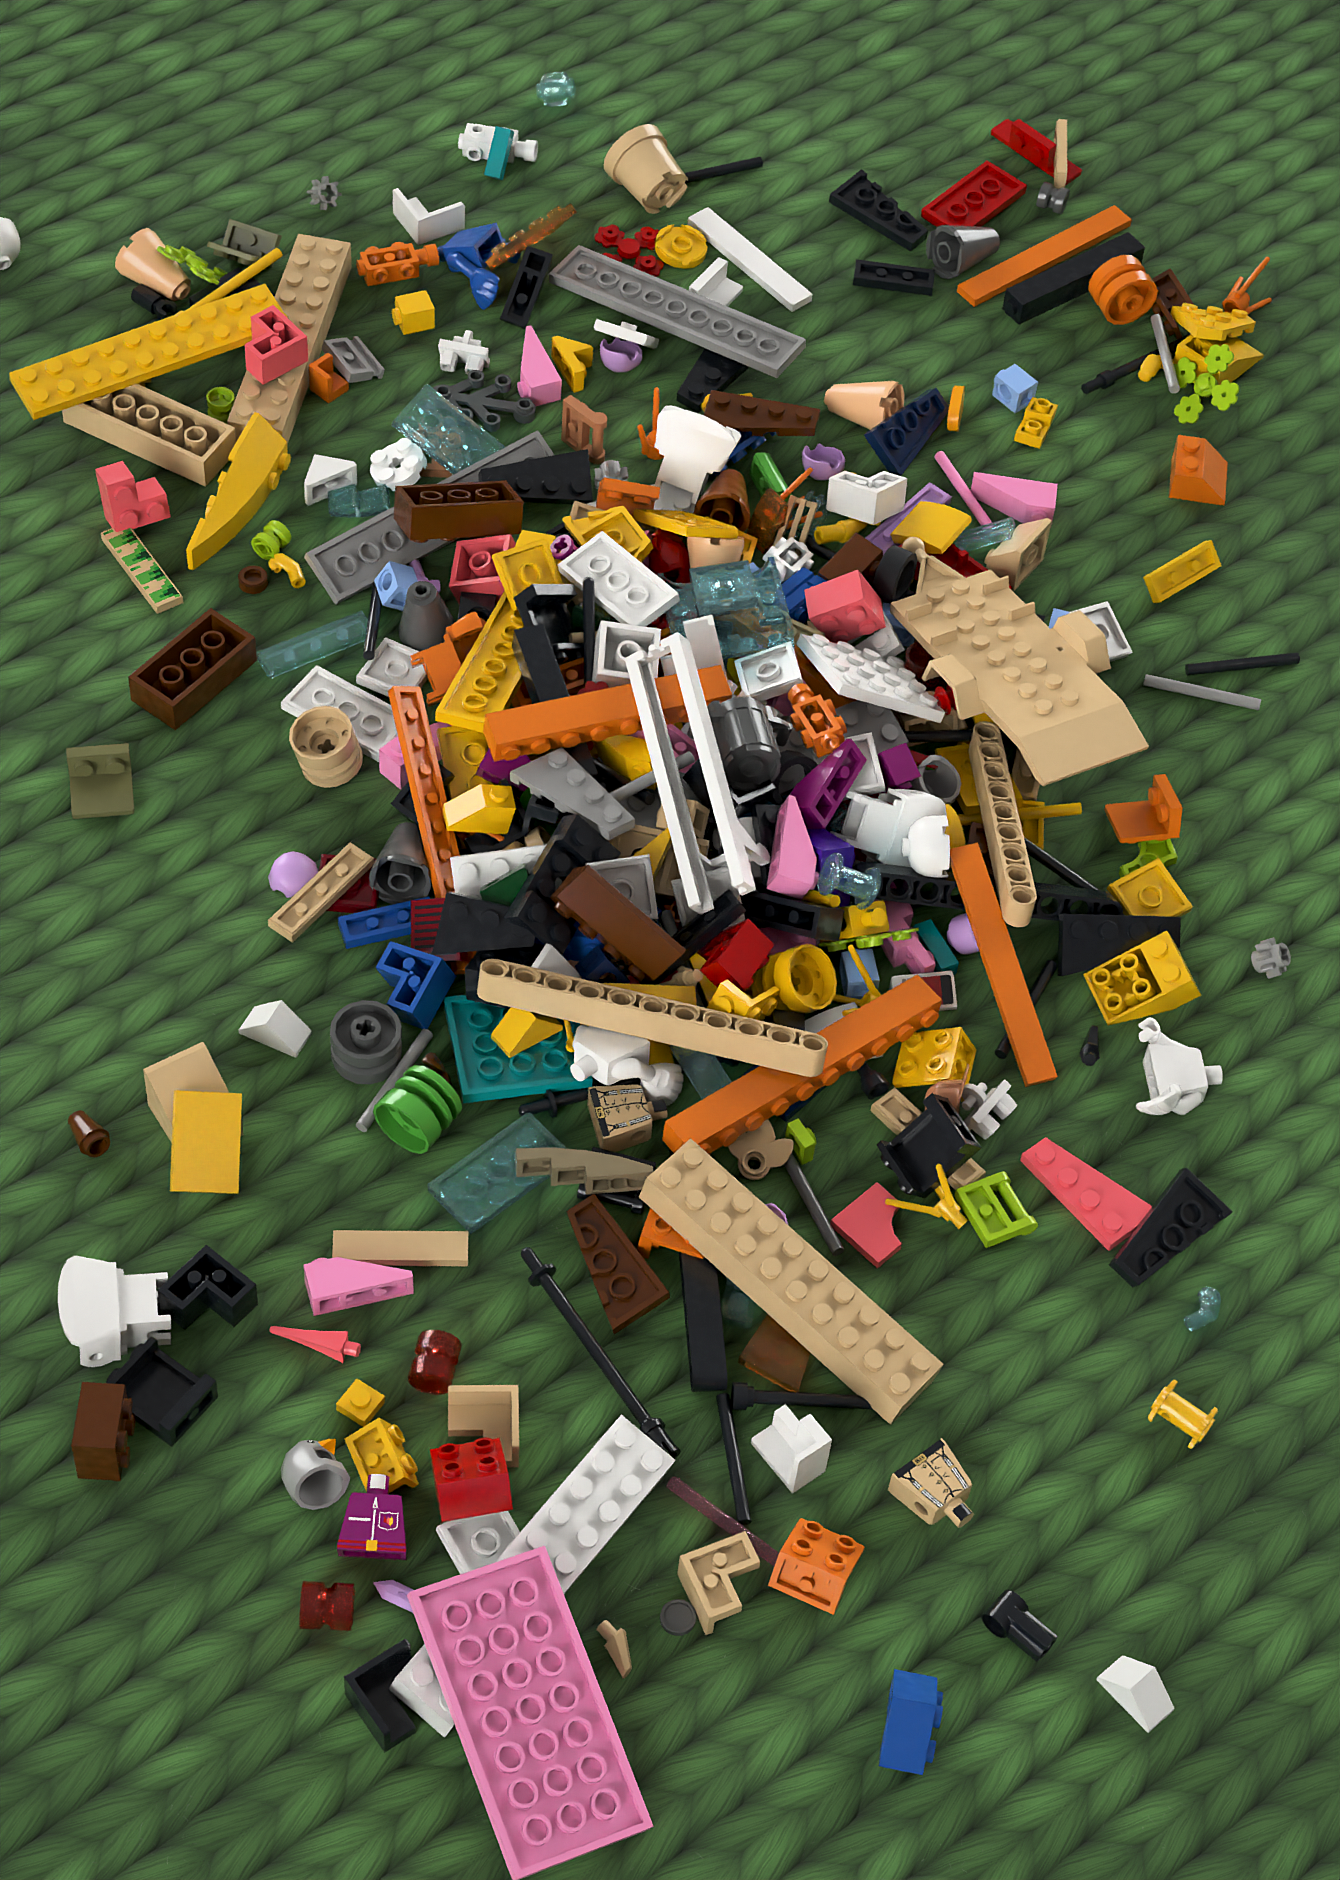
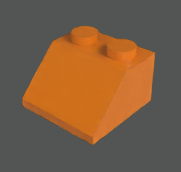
M1178 435L1172 456L1169 498L1224 506L1228 462L1206 439Z

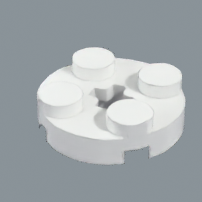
M402 438L397 443L375 451L370 457L372 462L370 467L371 476L376 485L383 490V487H390L392 491H395V486L415 484L421 478L420 471L423 467L426 469L427 459L422 449L417 444L412 443L409 438Z

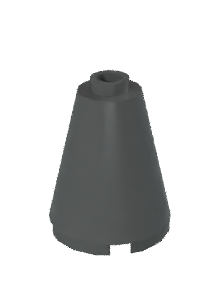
M941 225L928 235L926 253L928 259H932L935 265L932 269L935 270L937 275L945 279L955 278L996 253L999 249L1000 238L991 227Z
M418 581L408 588L399 625V638L402 644L419 652L445 642L443 636L445 635L446 627L456 622L437 589L430 582Z
M411 822L397 825L370 870V887L372 890L374 887L375 890L379 891V898L385 902L397 904L427 897L431 890L430 870L425 856L419 825Z

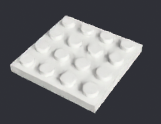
M800 634L796 643L797 646L838 695L941 723L945 712L937 705L938 700L929 695L926 691V686L915 679L916 675L905 668L904 662L901 659L890 655L887 659L881 658L873 650L864 648L863 651L856 650L852 645L843 641H838L837 644L832 643L819 634H813L812 636Z

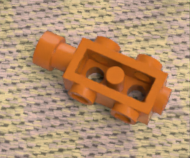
M395 242L391 247L387 248L368 247L364 252H360V260H356V266L359 276L364 277L367 286L417 278L419 277V266L427 265V267L439 265V254L436 244L424 245L422 249L415 250L412 243Z
M799 683L794 685L788 692V700L792 704L793 714L789 716L795 731L801 730L800 735L807 749L812 748L818 758L831 754L845 741L843 734L847 733V728L841 716L834 717L836 716V711L830 699L824 701L820 694L815 696L807 684Z

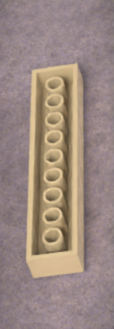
M298 234L274 297L288 319L307 336L308 361L264 385L246 370L227 420L228 425L235 427L236 442L251 416L256 412L260 413L288 444L309 386V364L319 359L323 341L327 337L352 268L351 243Z
M691 1138L646 1178L639 1198L672 1226L685 1240L687 1239L695 1249L852 1391L867 1400L872 1409L890 1425L934 1381L944 1364Z

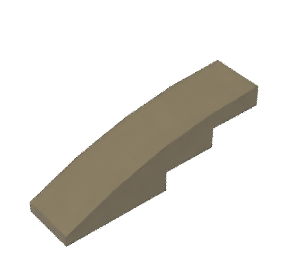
M516 1148L515 1153L516 1177L550 1175L551 1186L584 1183L586 1195L642 1190L646 1178L653 1172V1166L620 1156L587 1150Z

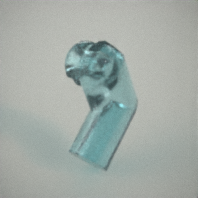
M1203 1287L1198 1292V1296L1201 1297L1199 1298L1200 1310L1184 1317V1323L1189 1331L1193 1332L1218 1318L1221 1296L1215 1288Z

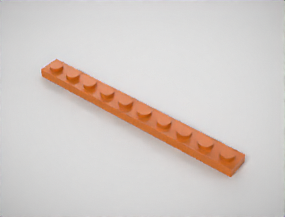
M393 686L388 691L425 856L430 870L435 898H445L447 891L455 893L450 857L460 856L454 831L446 830L442 808L447 803V798L420 686ZM477 951L467 952V961L450 962L453 973L455 975L465 974V967Z

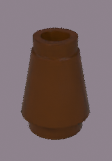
M79 1110L70 1115L68 1124L81 1153L89 1157H98L104 1154L110 1146L109 1132L84 1111Z

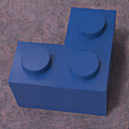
M390 941L376 966L377 971L387 983L395 987L386 1005L398 1015L401 1022L421 1029H428L456 977L446 962L440 957Z
M894 1669L887 1703L886 1723L880 1748V1767L923 1775L925 1762H933L936 1741L930 1740L932 1727L939 1729L943 1706H941L943 1692L937 1691L936 1677Z

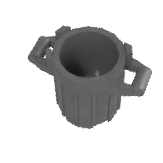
M734 697L721 703L719 701H712L707 708L727 783L731 784L733 789L744 792L757 790V786L768 779L772 783L780 773L781 755L778 746L783 747L786 745L793 725L781 718L774 717L771 706H764L757 699ZM690 725L687 735L694 739ZM772 728L779 729L776 737L774 735Z

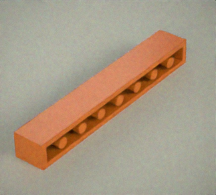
M721 665L697 669L707 706L712 701H719L721 703L732 698V692ZM677 674L654 678L666 725L677 722L688 723L689 718ZM631 683L485 714L483 728L494 762L514 760L519 756L532 753L542 754L548 750L560 747L571 748L579 743L603 741L608 737L621 734L631 735L643 730Z

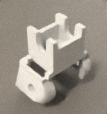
M672 405L665 406L657 419L654 447L659 450V454L664 455L654 486L661 487L664 481L692 492L693 496L690 502L696 504L700 495L704 492L709 475L713 474L714 471L721 472L727 463L729 456L741 439L740 432L728 426L725 428L704 415Z
M888 788L887 794L879 793L878 799L848 791L845 797L851 798L841 833L833 831L830 833L853 845L855 848L862 849L861 852L867 855L865 862L911 867L908 857H902V838H908L909 828L916 820L922 817L932 815L947 816L946 807L940 798L917 790ZM943 826V834H945L946 826Z
M73 1256L66 1261L58 1283L59 1316L66 1337L71 1344L80 1347V1365L98 1367L112 1361L121 1360V1355L128 1354L127 1348L136 1347L140 1343L144 1344L151 1336L158 1340V1345H171L170 1333H158V1330L171 1329V1315H158L157 1307L159 1297L156 1288H160L168 1280L167 1272L124 1275L123 1269L116 1268V1262H106L81 1256Z

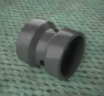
M1044 182L1040 189L1036 206L1042 209L1048 207L1053 212L1062 214L1066 207L1070 190L1064 187L1058 189L1053 184Z

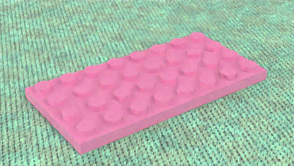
M545 1546L408 1593L409 1603L512 1880L523 1879L654 1827Z

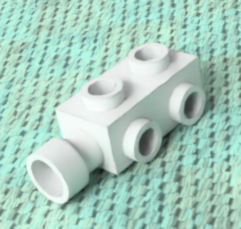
M467 123L465 132L460 133L458 148L462 149V156L468 157L472 161L488 160L495 127ZM511 129L514 131V136L507 162L513 163L515 157H522L524 161L535 162L538 153V141H518V130Z
M782 537L763 556L762 560L765 561V564L759 573L760 581L769 588L779 586L802 567L809 570L814 564V561L811 560L814 554L808 550L804 543L796 541L793 537L788 540ZM795 548H798L801 551V556H797V554L795 553Z

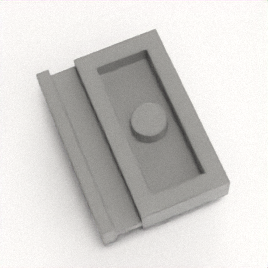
M354 336L353 340L345 337L323 341L322 351L333 356L334 366L348 383L372 380L373 376H377L378 379L383 377L385 369L358 336Z

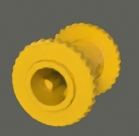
M1172 1380L1167 1387L1163 1388L1150 1408L1151 1412L1148 1415V1420L1152 1422L1156 1415L1159 1414L1192 1437L1188 1448L1192 1449L1198 1442L1202 1441L1213 1425L1218 1409L1214 1407L1207 1415L1176 1394L1173 1390L1178 1382Z

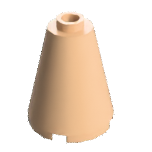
M149 228L141 229L130 237L133 242L128 248L123 245L116 257L115 268L118 272L172 301L186 298L191 290V281L176 261L165 257L157 251L158 246L166 247L158 235Z
M895 381L834 384L831 389L826 391L824 403L830 412L871 430L904 407V389L902 384H898L899 382Z
M738 536L737 539L687 537L695 605L701 606L700 611L713 613L729 593L744 548L743 537Z

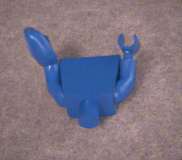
M497 223L459 231L445 245L437 248L439 260L441 262L447 261L450 271L462 272L470 279L472 294L478 306L483 310L489 307L495 300L500 281L496 274L485 268L503 250L506 251L505 259L510 263H517L522 251L520 244L505 242L506 239L501 236Z

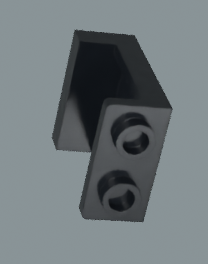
M532 584L514 597L524 627L544 625L558 664L583 658V643H570L569 641L570 633H577L566 602L577 595L574 585Z
M933 1093L922 1101L927 1109L890 1142L881 1140L876 1144L882 1153L880 1156L882 1162L889 1169L893 1170L899 1178L897 1183L901 1190L907 1195L926 1198L941 1185L936 1170L937 1164L942 1165L948 1179L981 1149V1146L948 1098Z
M152 1336L144 1344L140 1343L132 1351L130 1359L121 1368L113 1370L106 1383L125 1384L127 1398H132L133 1401L132 1415H135V1421L171 1447L218 1398L216 1380L206 1373L199 1378L162 1352L159 1349L158 1340Z

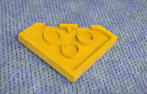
M1183 303L1182 307L1172 306L1170 313L1173 319L1195 338L1226 340L1227 334L1232 338L1241 336L1243 330L1245 333H1252L1256 323L1248 316V312L1233 309L1232 313L1223 312L1221 308L1208 306L1207 310L1198 309L1196 305Z

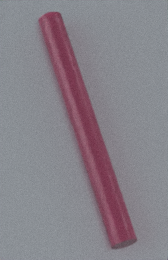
M676 1476L669 1480L666 1486L669 1490L730 1535L734 1536L746 1531L756 1554L772 1566H775L779 1555L778 1551Z

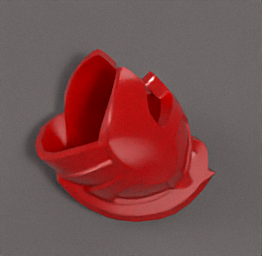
M659 528L651 535L653 549L649 557V569L664 582L667 580V577L679 576L675 584L678 592H684L692 586L688 548L685 547L677 534Z

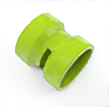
M215 387L206 395L208 416L227 424L235 402L234 393L227 387Z
M271 520L265 525L263 532L258 533L251 540V545L261 558L270 560L274 558V554L280 552V548H285L292 538L290 531L285 525L279 521Z

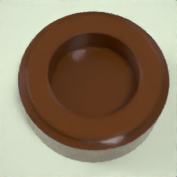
M254 565L243 568L238 574L239 587L248 594H257L264 591L268 585L267 572L262 567Z

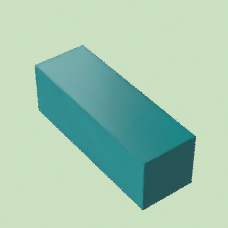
M495 127L484 172L485 176L503 181L514 136V131L511 129Z
M929 919L915 924L913 928L919 927V931L916 932L920 943L935 958L936 966L934 972L952 971L953 975H955L959 962L933 921Z

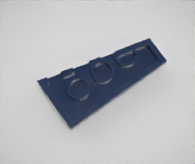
M937 388L929 389L866 432L864 436L888 472L901 476L946 416L949 406Z

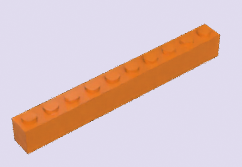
M918 974L816 1033L828 1041L823 1072L820 1075L806 1077L759 1066L666 1120L662 1141L673 1153L690 1138L709 1155L722 1146L727 1147L731 1145L738 1136L747 1131L758 1129L765 1120L774 1115H782L792 1104L799 1100H807L816 1090L825 1085L830 1086L834 1084L846 1072L850 1070L856 1071L865 1061L873 1056L879 1057L883 1055L890 1046L899 1041L904 1042L908 1040L914 1032L922 1027L928 1028L932 1026L939 1018L942 999Z

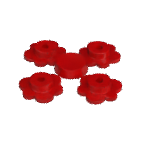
M609 225L607 227H599L598 233L594 236V240L597 243H602V246L605 248H609L611 245L618 247L617 252L619 255L603 253L602 255L621 263L622 257L625 259L636 258L633 268L655 277L660 275V270L664 267V263L661 260H656L653 255L639 256L641 253L640 248L655 249L656 236L660 231L658 229L654 230L651 227L645 226L641 228L640 232L634 234L635 239H623L625 233L619 231L618 226Z

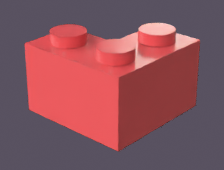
M274 305L251 316L252 341L245 344L246 370L262 385L308 361L307 336Z
M123 461L95 469L104 515L116 532L129 528L135 529L171 517L166 492L155 477L135 483L134 476Z

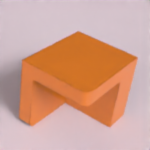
M326 353L309 364L310 390L328 404L349 390V383L333 371V356L330 353Z

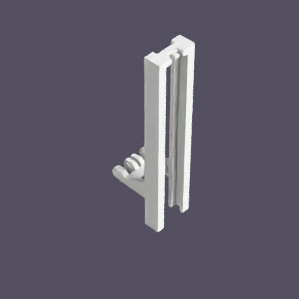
M676 632L660 640L661 646L656 647L652 644L648 648L649 652H645L642 649L626 657L625 662L689 908L701 915L714 909L705 872L728 867L733 887L738 888L739 894L743 896L756 890L750 862L754 861L758 865L763 866L771 861L766 847L761 843L755 844L737 819L690 641L679 632ZM670 652L724 854L711 860L702 855L698 848L650 662Z

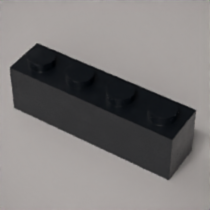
M759 888L743 896L740 895L742 905L746 909L744 913L745 920L749 918L754 924L813 939L839 941L844 909L833 908L783 894L765 893L763 889Z

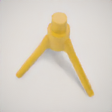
M849 945L848 950L869 991L864 994L862 999L835 994L832 1001L845 1004L855 1002L860 1008L881 996V993L875 987L854 946ZM858 1008L843 1010L842 1015L846 1016Z
M941 1164L936 1165L941 1186L935 1189L940 1201L934 1207L889 1198L885 1200L886 1205L922 1212L938 1218L942 1216L946 1222L950 1220L958 1229L968 1221L960 1212L961 1207L955 1202Z

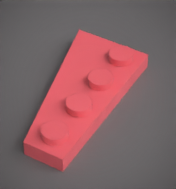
M1046 1137L1021 1155L1020 1161L1108 1251L1130 1237L1152 1208L1150 1204Z

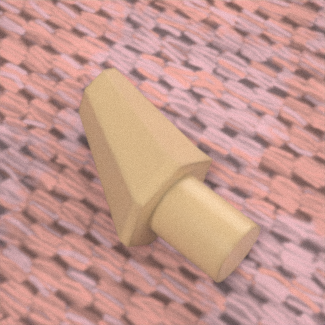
M605 1620L597 1627V1631L607 1641L604 1647L608 1650L622 1678L625 1679L632 1669L626 1631L622 1628L617 1631Z

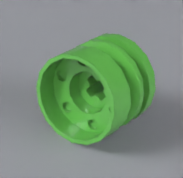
M413 1065L404 1072L403 1077L396 1081L395 1087L388 1090L374 1105L373 1113L382 1131L392 1141L412 1153L422 1154L427 1152L437 1141L441 1131L448 1128L452 1120L460 1115L462 1104L454 1088L443 1077L427 1067Z

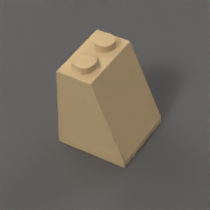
M204 1042L143 1069L148 1106L171 1143L173 1095L175 1090L229 1093ZM241 1117V1136H243L242 1117Z

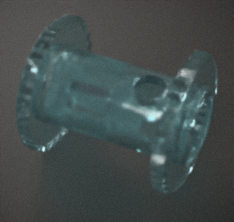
M831 854L825 860L819 872L817 881L819 893L825 896L836 889L854 896L857 908L861 910L868 908L875 900L880 889L881 874L878 868L871 867L866 872L861 873L843 866L844 860L841 854Z

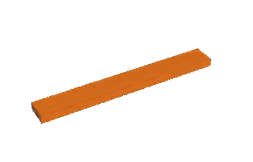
M1113 205L962 282L957 287V293L975 307L1006 291L1007 288L1027 280L1130 227L1132 219Z
M977 842L950 849V866L1024 1085L1028 1087L1055 1080L1058 1076L1006 923L1002 917V912L979 844Z

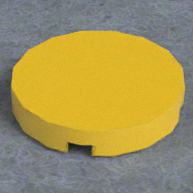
M675 224L659 231L655 240V251L664 263L675 268L688 269L700 265L706 258L707 240L697 229L681 224V227H674Z

